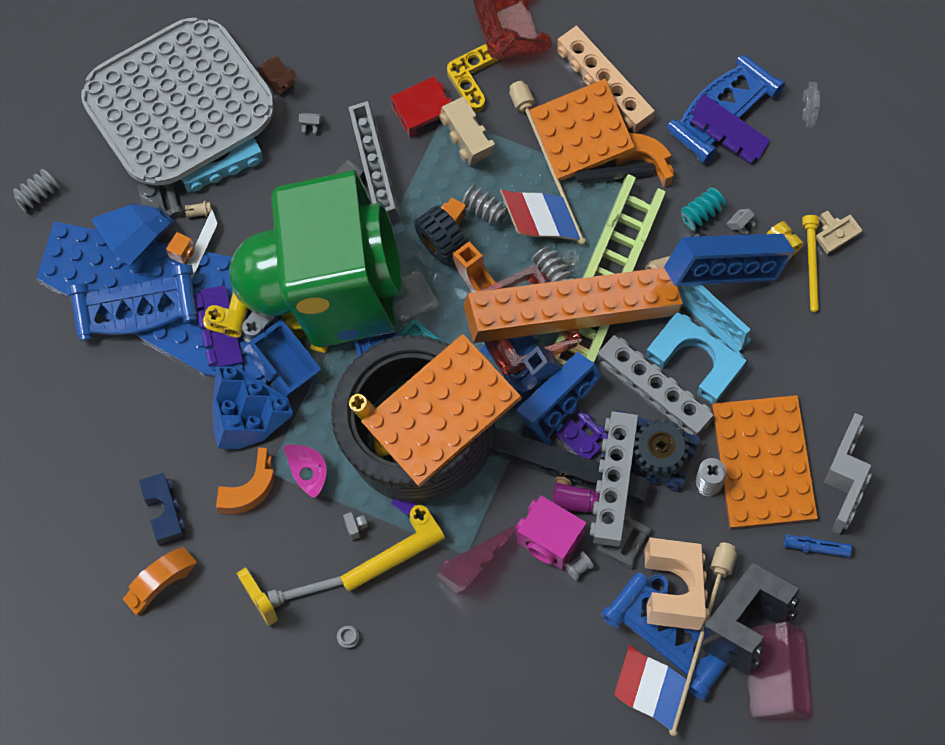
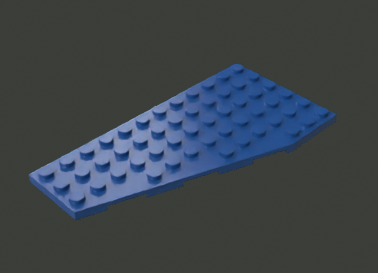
M54 221L36 278L39 282L53 290L68 296L67 287L70 285L88 284L89 292L142 283L172 277L171 268L184 264L169 257L166 250L169 244L154 242L148 246L135 264L131 266L123 265L116 259L117 256L105 243L98 230ZM204 252L192 278L194 294L200 293L202 289L225 285L230 304L233 294L229 278L232 257ZM165 293L158 306L159 312H164L166 309L171 311L175 308V303ZM143 297L137 310L139 316L154 312V307L145 297ZM122 301L116 314L118 320L133 316V311L124 301ZM101 305L97 315L110 322L113 318L112 314ZM248 309L246 319L253 311ZM197 316L196 321L184 322L183 318H178L159 328L134 334L163 353L199 371L200 374L215 378L217 365L208 366L205 351L209 349L204 348L201 336L203 330L199 327ZM242 331L241 337L237 339L243 363L227 367H238L267 385L268 380L244 351L248 343L245 342Z

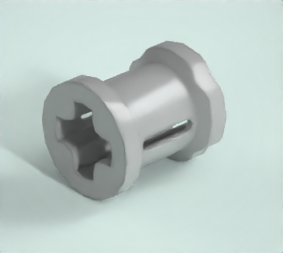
M581 552L579 557L571 563L567 562L564 564L567 572L574 580L579 579V575L587 569L594 567L584 552Z

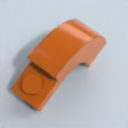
M629 134L635 151L613 159L616 166L630 160L652 162L664 187L672 185L674 171L670 165L671 154L667 148L652 137L642 134Z
M470 241L453 253L455 265L471 292L501 289L488 273L484 265L483 255Z
M258 447L255 474L248 483L240 487H218L216 503L218 514H239L249 511L258 506L268 496L274 484L275 474L274 470L271 469L272 456L269 455L267 448Z
M184 547L165 554L135 578L128 586L130 590L123 598V601L135 615L142 614L161 590L174 581L185 578L197 564L196 560Z

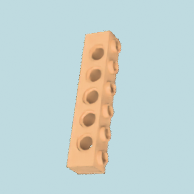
M575 26L558 38L557 51L562 58H566L570 62L571 68L582 75L587 86L606 78L612 95L614 93L621 95H613L627 129H631L635 134L653 121L655 110L578 26ZM588 65H593V66H595V67H594V68H589V67H587V66H588ZM631 107V108H633L634 110H633V111H628V110H626V108Z

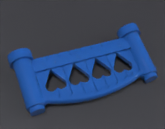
M742 54L736 61V65H738L736 68L721 75L704 88L690 104L680 121L673 119L667 125L666 129L669 130L668 132L696 154L697 159L704 165L717 152V148L712 145L716 140L705 133L706 129L701 130L690 125V120L693 117L690 113L703 93L738 118H741L765 94L775 99L786 86V82L781 78H775L747 55ZM739 77H744L749 90L734 88L731 84L737 82ZM725 90H731L735 103L720 101L718 96L723 95Z
M184 264L172 267V277L98 291L89 292L88 284L68 286L67 293L68 297H71L76 333L79 341L91 340L92 335L95 333L105 335L141 333L169 324L178 318H183L184 322L196 321L197 309L191 275H193L192 265ZM165 293L175 303V308L171 311L166 309L164 312H159L158 306ZM143 297H145L154 307V312L139 316L137 310ZM122 301H124L133 311V316L118 320L116 314ZM101 305L112 314L113 318L110 322L96 323L95 318Z
M638 573L634 575L610 607H605L601 612V618L614 628H618L622 622L625 623L688 676L693 659L694 642L698 641L701 629L683 628L685 633H689L692 636V640L675 646L676 629L678 627L658 632V625L647 624V616L641 617L642 599H649L652 592H660L647 586L649 579L644 574ZM710 653L707 657L697 659L688 691L697 699L705 701L710 694V688L728 664Z

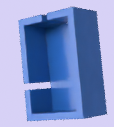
M282 319L268 328L265 333H261L250 341L244 349L266 379L274 381L272 384L273 388L285 397H289L316 377L321 371L319 365Z

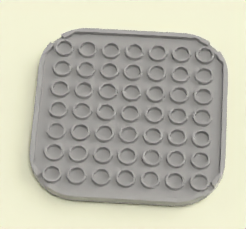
M187 18L177 21L108 59L90 72L85 79L86 84L81 92L82 103L87 114L125 170L135 180L149 185H166L176 182L249 141L266 128L274 111L272 94L267 84L227 30L219 23L210 19L205 21L198 20V18Z

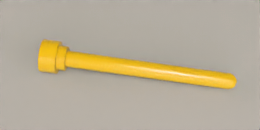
M806 215L802 218V226L807 231L810 310L815 313L819 310L815 233L817 227H819V216Z

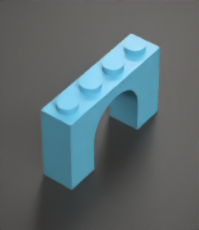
M252 138L231 150L223 160L208 163L182 178L181 180L187 193L199 191L203 186L217 183L226 176L236 175L247 167L257 166L263 161L260 148L255 138Z
M676 312L648 347L645 357L663 369L673 355L683 347L697 346L707 351L713 360L714 367L699 386L697 394L709 403L715 404L742 372L747 360L744 359L740 352L732 351L728 348L723 340L712 337L707 329L695 325L690 317Z

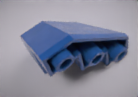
M138 203L99 215L91 220L105 240V243L117 256L116 259L121 264L128 266L135 264L148 246L159 241L175 222L159 207Z
M217 366L212 414L213 431L218 449H241L263 441L292 416L293 412L287 397L238 367Z

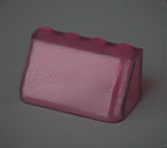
M788 622L750 628L764 636L762 645L764 646V651L761 655L763 662L757 671H752L747 682L751 699L749 711L752 718L788 719L810 717L812 711L806 637L803 630Z

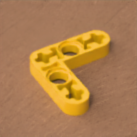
M494 42L486 43L452 60L447 65L449 79L459 95L465 97L474 112H480L484 109L485 97L471 74L499 60L500 47ZM488 50L495 52V55L488 54ZM471 58H477L480 61L477 65L468 63ZM453 68L460 69V72L453 71ZM468 82L472 87L468 90H463L460 85ZM472 94L475 100L479 101L478 105L476 103H472Z
M245 567L236 573L267 625L270 626L277 622L278 618L272 604L265 593L260 591L247 568Z

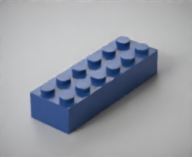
M783 233L682 237L665 264L664 269L675 286L776 281L795 251Z

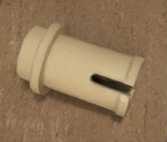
M203 201L200 204L185 205V210H187L186 216L187 218L203 215L208 217L212 210L211 202Z

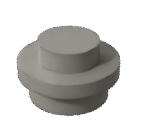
M344 626L337 633V641L344 648H352L359 641V633L352 626Z

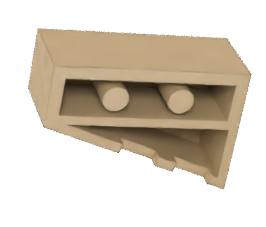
M463 96L442 106L441 114L439 115L440 120L444 126H448L450 130L449 136L454 144L457 143L460 148L459 155L463 162L467 161L468 165L471 166L491 156L495 143L493 140L488 141L484 135L486 130L483 125L479 126L475 118L476 114Z

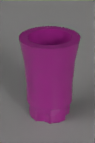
M555 482L552 496L553 503L566 511L593 512L594 501L599 500V493H596L594 490L590 491L587 488Z

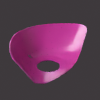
M293 444L284 446V452L294 479L308 495L315 498L320 493L326 478L327 467L323 457L316 450L307 446ZM303 468L313 470V477L308 481L300 478V471Z

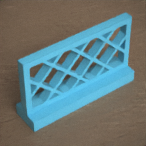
M702 285L681 286L679 294L683 303L682 307L714 337L723 340L732 351L741 352L751 342L749 337L750 328Z

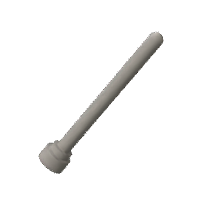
M339 576L281 592V590L276 591L275 589L267 591L270 603L273 608L280 607V604L284 603L285 600L340 586L343 583Z

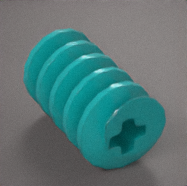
M711 187L707 189V192H703L700 197H696L694 202H689L687 206H684L681 209V216L684 223L694 232L696 231L695 223L699 227L703 226L701 219L708 222V214L711 217H715L714 209L720 213L722 212L720 205L726 207L727 204L721 193Z

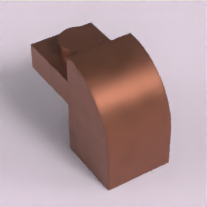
M272 56L256 67L267 84L277 94H281L296 83L293 78L297 75L293 69H286L278 56Z

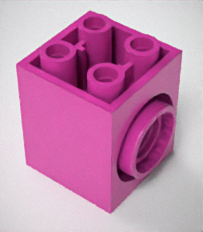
M540 496L537 501L534 499L530 504L526 519L522 517L516 526L517 544L527 549L535 558L546 564H552L562 571L564 564L567 563L585 535L586 522L545 497Z

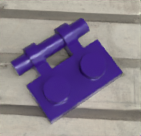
M578 409L574 415L580 421L575 424L569 419L555 433V437L574 454L592 459L601 450V446L596 442L599 439H608V433L604 431L605 428L603 426L597 425L592 420L591 415L585 414L581 409ZM585 426L594 432L591 437L582 430Z

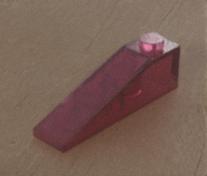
M516 525L461 553L450 561L445 559L438 567L440 572L437 576L454 593L463 591L483 570L481 566H484L495 556L494 551L496 549L499 550L517 530Z

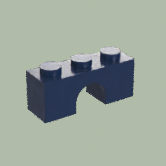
M537 346L523 359L526 365V369L523 372L514 376L508 374L504 376V379L522 398L512 408L517 409L561 368L552 351Z
M160 473L139 480L147 506L161 504L165 507L160 517L150 520L158 546L184 539L182 531H186L183 518L178 519L177 511H180L177 498L173 499L171 491H174L171 478L167 479L164 473Z

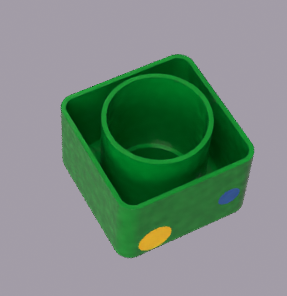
M351 170L276 187L271 196L274 229L262 231L248 237L239 245L231 259L229 278L237 299L246 308L260 315L282 316L293 313L311 344L319 348L396 332L393 297L402 294V273L396 239L384 204L382 202L372 203L357 171Z

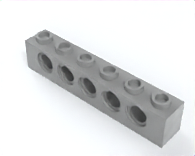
M368 101L350 106L348 108L372 203L382 202L387 210L390 221L401 219L374 112Z
M613 335L597 353L596 361L673 423L678 424V427L682 428L686 433L699 436L712 422L714 414H712L711 409L707 405H701L695 400L692 393L683 391L678 387V383L673 378H667L663 375L658 366L648 363L644 355L639 351H633L624 339H618ZM623 356L626 357L628 361L620 362L617 358ZM642 370L645 374L639 376L634 371ZM658 383L661 385V388L654 389L651 387V384ZM674 396L678 401L670 402L667 397ZM690 409L694 412V415L688 416L684 413V410Z
M612 411L611 418H606L604 431L609 432L608 439L603 438L602 452L606 453L605 460L600 459L599 472L603 473L602 480H597L596 493H599L600 496L599 501H594L593 514H596L597 518L596 523H591L590 535L594 536L593 543L620 547L638 415ZM619 433L625 438L623 440H616L613 435ZM618 454L622 459L614 461L610 456ZM616 475L619 480L612 482L608 479V476ZM609 495L614 496L616 501L609 503L605 500V497ZM608 516L611 517L614 522L611 524H605L602 521V518Z

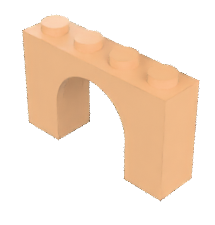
M649 538L644 550L645 568L677 574L686 582L689 592L683 595L652 592L647 603V624L700 630L703 623L707 622L709 613L708 608H705L707 600V590H704L706 572L703 571L705 554L702 553L701 544Z

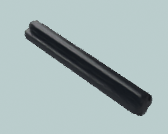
M651 162L575 172V180L579 184L626 178L628 174L633 177L653 175L655 167L654 163Z

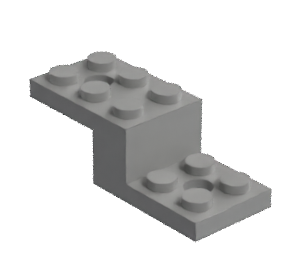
M856 413L848 426L824 481L825 484L848 493L832 528V532L839 535L842 529L847 530L851 523L855 510L863 496V491L872 473L868 472L871 467L870 464L851 456L864 426L860 424L863 416Z

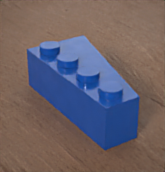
M577 352L517 409L526 428L534 438L547 445L551 442L549 437L555 430L558 432L562 428L563 424L561 422L568 413L572 415L579 398H585L601 377L595 363Z

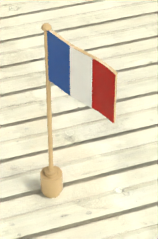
M517 81L510 85L509 94L516 110L522 113L526 112L561 197L544 193H517L500 189L518 234L525 236L559 237L578 241L581 245L585 244L586 238L582 237L530 113V109L535 104L534 98L528 85L524 81Z
M720 543L719 547H716L710 568L717 575L708 605L707 622L710 618L721 577L732 574L737 558V548L729 543ZM704 622L687 679L670 667L644 656L631 645H629L615 690V696L627 706L656 719L669 729L671 736L678 734L676 730L704 638V626L707 622Z

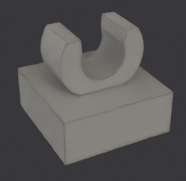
M300 113L299 122L303 123L301 127L302 132H306L307 125H311L313 133H317V124L322 123V114Z
M740 209L726 224L731 230L738 229L741 234H748L749 232L745 229V225L747 224L749 227L755 226V222L751 219L754 213L750 209Z
M351 512L343 515L351 540L360 538L358 530L368 527L365 516L354 519Z

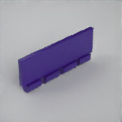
M704 93L690 113L693 115L690 120L693 125L701 130L706 125L709 126L705 131L706 134L718 142L724 137L722 145L734 153L739 148L742 149L738 156L750 164L754 159L758 160L770 141V139Z
M225 285L200 290V293L194 294L196 309L199 311L197 312L199 327L203 330L201 332L205 349H209L205 351L208 366L227 367L242 364L243 361L237 338L215 331L204 330L206 328L203 324V318L209 306L217 305L229 309L230 304Z

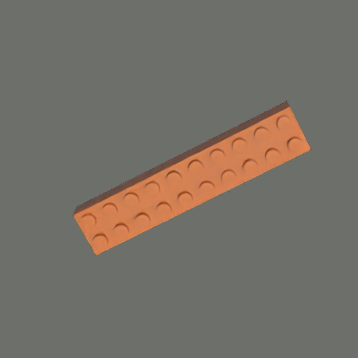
M663 267L472 292L467 294L463 306L473 343L669 317L674 316L683 303L678 287L673 284Z

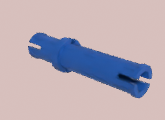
M785 534L783 548L803 550L804 553L811 551L847 558L850 557L852 548L851 544L810 538L809 535L801 537Z

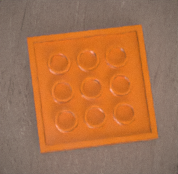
M606 78L530 109L559 182L575 176L577 171L592 169L635 151L634 144Z

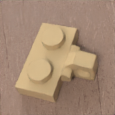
M827 210L819 218L823 224V231L816 235V240L826 254H829L861 234L863 230L851 214L839 220L838 218L834 219Z

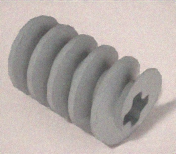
M44 169L40 170L41 176L38 174L33 175L34 181L31 179L26 180L28 186L23 183L20 184L21 191L16 188L13 189L14 199L25 213H27L26 205L34 208L33 200L41 203L40 195L48 198L47 190L53 194V186L59 188L54 178Z
M476 184L472 185L465 193L462 203L466 205V208L469 207L471 213L475 212L477 217L482 216L484 222L489 221L490 226L499 224L508 213L507 207L502 209V201L495 204V196L489 200V192L481 195L483 188L480 187L476 191Z
M552 246L541 249L533 256L532 261L537 264L536 268L541 271L540 275L545 278V283L574 279H567L571 273L570 271L563 272L567 266L566 264L559 265L563 259L561 257L555 258L559 252L557 250L551 252Z
M708 458L699 466L696 486L699 493L704 496H714L722 489L726 477V467L720 460Z

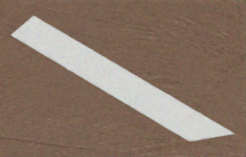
M212 210L197 240L194 254L187 262L193 268L191 278H193L217 226Z

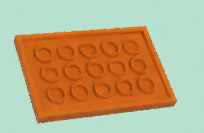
M462 334L361 422L420 487L522 398L467 337Z
M798 395L712 404L719 460L726 467L723 487L730 530L817 521Z

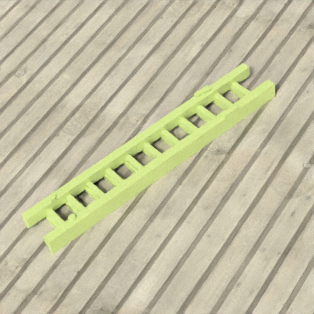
M627 175L582 278L594 277V274L597 276L614 274L598 266L602 257L624 266L622 273L633 271L666 191L658 188L649 205L629 195L636 177ZM624 204L645 212L646 216L643 223L621 213ZM617 221L638 230L636 239L633 240L614 231ZM609 239L631 248L628 258L606 249ZM609 325L599 326L597 331L591 328L572 330L593 340L589 349L568 340L567 337L570 330L560 331L551 351L561 367L567 362L559 358L562 349L574 354L579 352L594 363Z

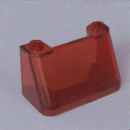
M473 0L490 57L506 59L547 52L553 46L548 33L541 32L537 35L528 8V4L532 0Z

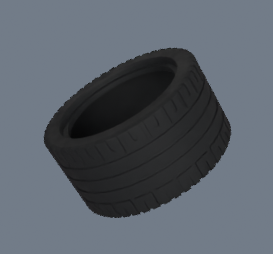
M422 335L396 336L394 339L389 338L386 339L387 341L378 342L377 345H372L369 347V350L363 351L361 356L353 360V363L346 368L347 371L342 374V379L337 384L338 388L334 392L333 408L331 409L333 417L331 421L334 426L333 432L336 436V441L345 457L359 475L374 490L379 491L380 494L387 495L391 499L395 498L397 501H406L407 503H423L425 501L428 503L433 502V500H441L443 497L447 498L452 493L459 492L462 487L465 488L470 481L472 482L475 479L476 474L481 472L482 466H485L487 458L491 454L490 450L493 449L496 423L494 422L419 487L398 463L386 461L371 452L367 439V428L350 408L349 401L353 395L361 394L374 406L385 391L403 380L412 378L450 344L436 338L423 337Z

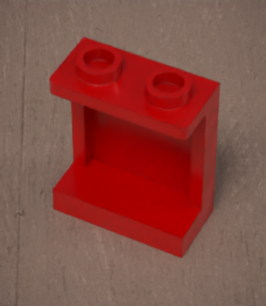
M435 76L390 96L391 106L409 138L417 135L418 128L440 119L439 115L441 114L442 106L452 102L451 98L447 99L445 96V88L441 82H437Z

